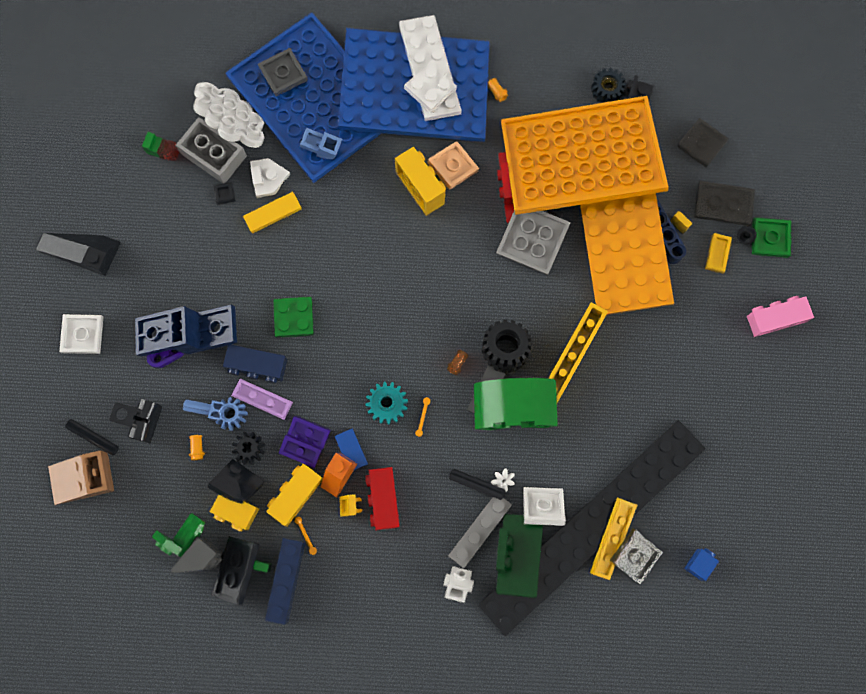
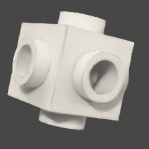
M452 566L451 573H446L444 586H447L445 598L464 603L467 593H471L474 581L470 580L472 571Z

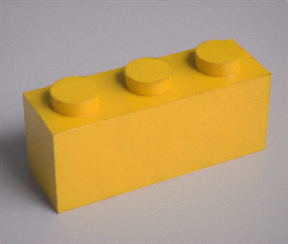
M305 464L298 465L293 470L291 480L289 482L285 481L279 489L281 493L278 497H273L267 504L268 510L266 512L286 527L289 526L323 480L321 476Z

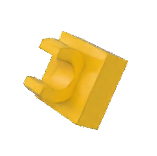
M356 495L340 496V517L352 516L362 512V509L356 508V502L362 501V499L356 498Z

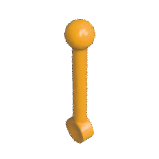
M428 397L423 399V411L418 430L415 432L418 437L423 435L422 427L427 406L430 404Z
M298 516L294 519V522L298 524L310 548L309 553L315 555L317 549L313 547L301 523L302 518Z

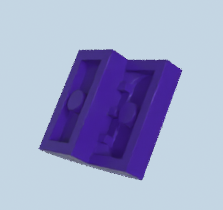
M295 415L289 431L284 437L279 454L315 468L331 429Z

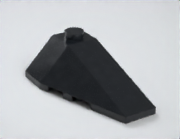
M43 233L36 250L106 276L121 242L103 235Z

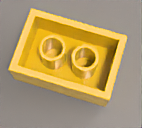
M412 147L395 158V170L398 177L427 216L445 204L446 187L441 180H437L434 169L430 165L427 166L424 162L425 158L421 151L417 152Z

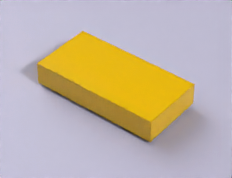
M717 233L712 234L705 266L706 270L722 274L725 272L732 237Z

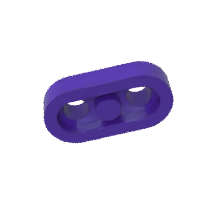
M172 349L147 355V362L153 368L159 369L181 358L184 353L179 351L173 353ZM161 356V360L156 362V358Z

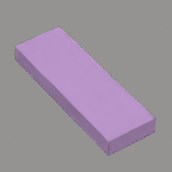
M239 379L231 395L285 420L293 402L243 379Z

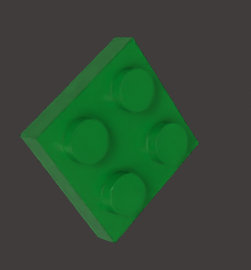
M312 297L274 299L276 338L314 335Z

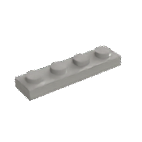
M492 497L448 556L462 568H465L512 504L504 498L499 500Z

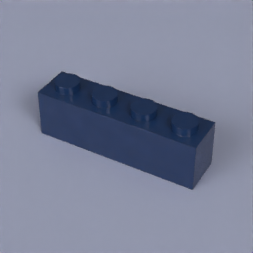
M283 538L265 621L284 625L288 623L305 542Z

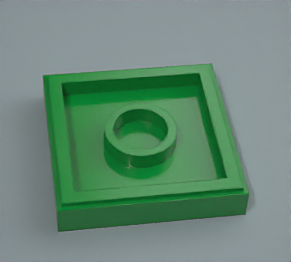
M752 219V227L757 233L756 240L752 243V255L789 258L791 256V220Z

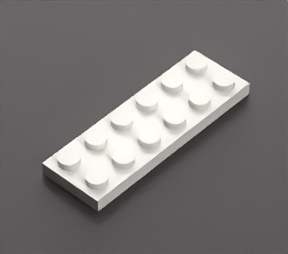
M435 16L399 21L413 77L431 62L453 82ZM456 90L431 113L421 105L425 121L461 115V107Z

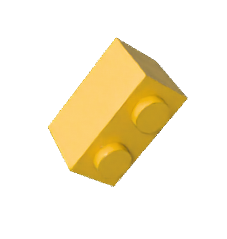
M218 495L210 512L215 514L214 519L222 523L227 520L232 523V528L242 532L243 529L249 530L259 508L247 502L243 504L236 503Z

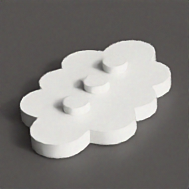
M201 82L196 85L194 91L196 99L193 107L197 114L205 117V122L209 127L217 129L218 134L227 141L235 142L240 140L246 146L253 148L262 145L264 140L262 132L264 121L257 113L253 112L252 106L248 102L240 100L239 95L234 90L228 88L218 89L208 82Z

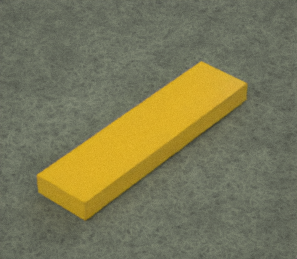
M617 497L593 562L591 574L610 580L634 516L636 504Z

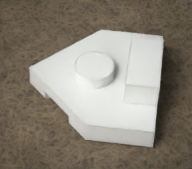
M269 158L250 161L252 180L257 198L275 195L282 183L290 176L289 171Z

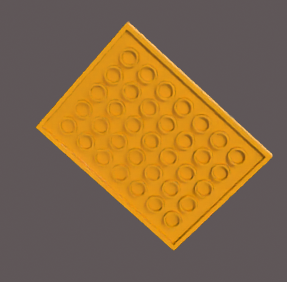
M647 96L501 119L515 215L668 191V182Z

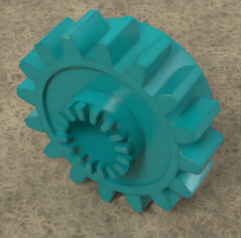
M383 382V387L376 384V390L370 389L372 396H366V399L370 402L365 405L371 408L368 414H374L372 419L374 421L377 418L380 419V424L387 421V424L390 425L391 420L397 423V417L403 418L402 411H407V407L404 404L408 403V399H403L406 393H400L401 386L394 388L393 382L390 386ZM385 399L392 401V405L388 408L381 405Z

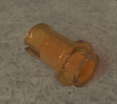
M458 350L451 363L447 364V370L453 375L460 373V369L469 355L462 350Z

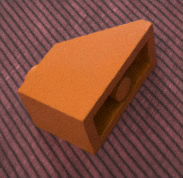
M335 453L325 470L321 488L338 497L358 463L342 453Z

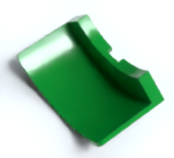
M510 378L475 383V430L491 431L508 429L511 426H521V428H550L558 426L556 380L548 378Z

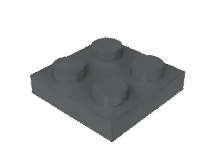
M291 48L258 63L259 69L275 96L308 81Z

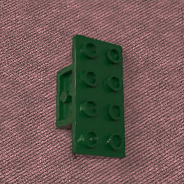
M504 515L503 529H500L496 562V570L498 572L496 593L536 598L543 525L524 524V515Z

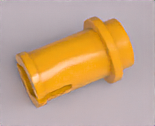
M496 78L488 82V88L495 95V100L502 102L508 97L507 90L502 88Z
M192 435L189 437L191 449L189 457L193 461L202 460L205 455L202 451V435Z

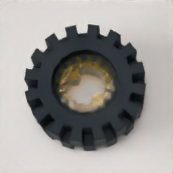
M604 68L602 72L600 70L595 75L591 85V92H593V97L597 96V101L601 99V103H605V101H617V99L621 98L626 83L625 77L622 78L623 74H617V69H615V72H612V68H609L608 71ZM604 84H611L613 88L605 89Z

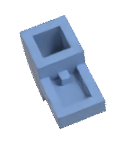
M306 128L299 147L317 153L318 157L334 159L342 139L326 132L321 134Z

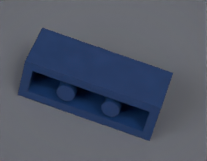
M228 345L223 367L228 370L227 373L238 376L239 373L247 374L246 377L251 379L262 377L267 382L277 383V381H283L288 359L284 355Z

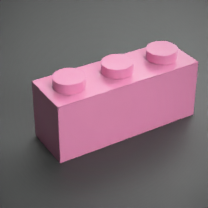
M794 296L787 299L788 302L785 303L776 301L769 304L770 307L763 308V306L753 308L752 312L747 315V319L754 337L806 323L813 319L814 315L807 297L799 298V296Z

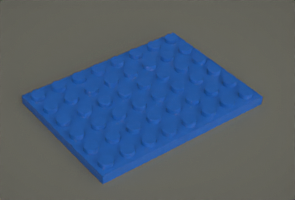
M310 13L225 74L314 183L382 133L338 129L344 49L317 17ZM291 48L308 81L275 96L259 69L258 63ZM306 128L321 134L326 132L342 139L334 159L318 157L317 153L299 147Z
M346 28L338 129L484 142L486 134L489 41L441 37L452 79L457 86L456 93L461 107V115L425 121L421 104L404 89V85L413 78L402 34Z

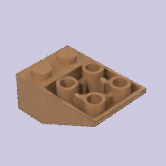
M100 450L48 466L54 505L114 492L107 452Z

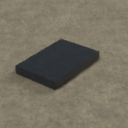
M231 536L228 537L212 596L237 605H243L260 544Z

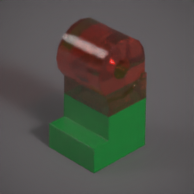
M147 132L142 144L147 154L170 161H177L180 154L176 147V142Z

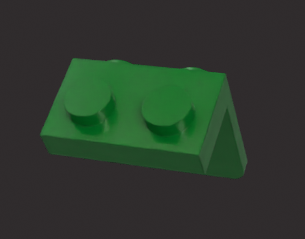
M191 513L173 540L157 530L152 538L157 541L155 545L166 554L171 556L174 553L182 557L190 548L196 536L198 537L203 532L205 522Z

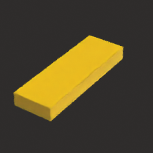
M291 192L243 217L253 234L302 210L294 192Z

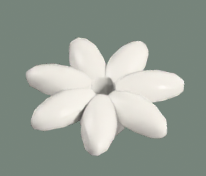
M506 468L502 474L495 472L497 479L492 480L491 484L497 485L507 492V485H515L511 480L515 474H508Z

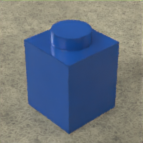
M706 548L704 550L697 549L684 569L700 581H706L719 561L714 558L715 554Z

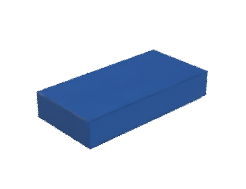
M353 428L335 436L342 454L358 463L354 471L368 465Z

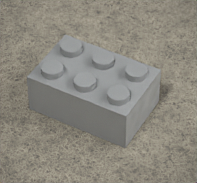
M200 117L197 118L176 144L181 155L223 184L227 182L247 157L242 146L236 142L223 139L218 134L217 129L209 127Z

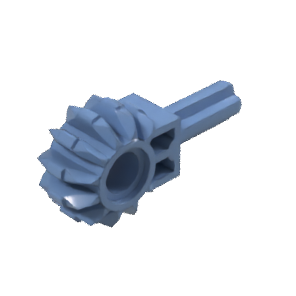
M231 397L228 398L227 403L224 400H221V402L212 400L211 404L185 400L183 404L184 411L208 415V418L216 421V424H222L221 428L224 430L228 427L230 431H233L234 425L240 429L241 425L239 422H246L242 416L248 415L247 411H243L246 407L245 404H240L239 399L233 402ZM235 410L234 417L228 419V411Z

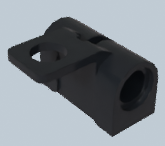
M140 399L137 408L115 403L110 415V421L131 427L128 434L129 438L151 444L163 406ZM122 408L126 409V418L119 420L116 416L117 411Z

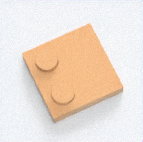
M457 141L429 158L427 162L449 190L479 170V167Z

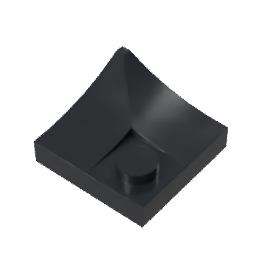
M232 459L209 482L208 488L228 500L243 504L263 486L264 480Z

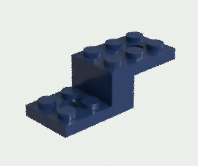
M227 305L202 312H196L183 306L135 318L136 355L142 357L172 349L184 354H192L236 344L235 306ZM220 323V329L215 332L214 328ZM156 329V336L152 338V333Z

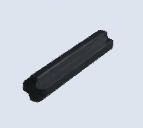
M70 419L65 425L66 429L110 455H115L119 450L117 445L75 420Z
M452 469L449 479L499 500L504 498L505 489L456 469Z

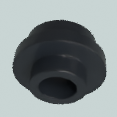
M743 226L739 229L737 237L741 243L748 245L756 240L757 233L753 227ZM745 232L750 233L749 238L745 236Z

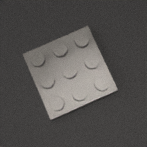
M514 211L496 254L548 275L571 222L544 211L515 215Z

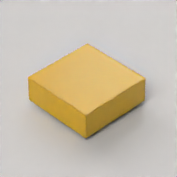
M680 211L670 220L683 234L692 225V222Z

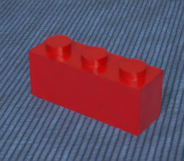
M393 468L369 470V475L365 476L367 487H371V495H368L369 507L373 506L374 513L370 515L371 527L375 526L376 531L400 528Z

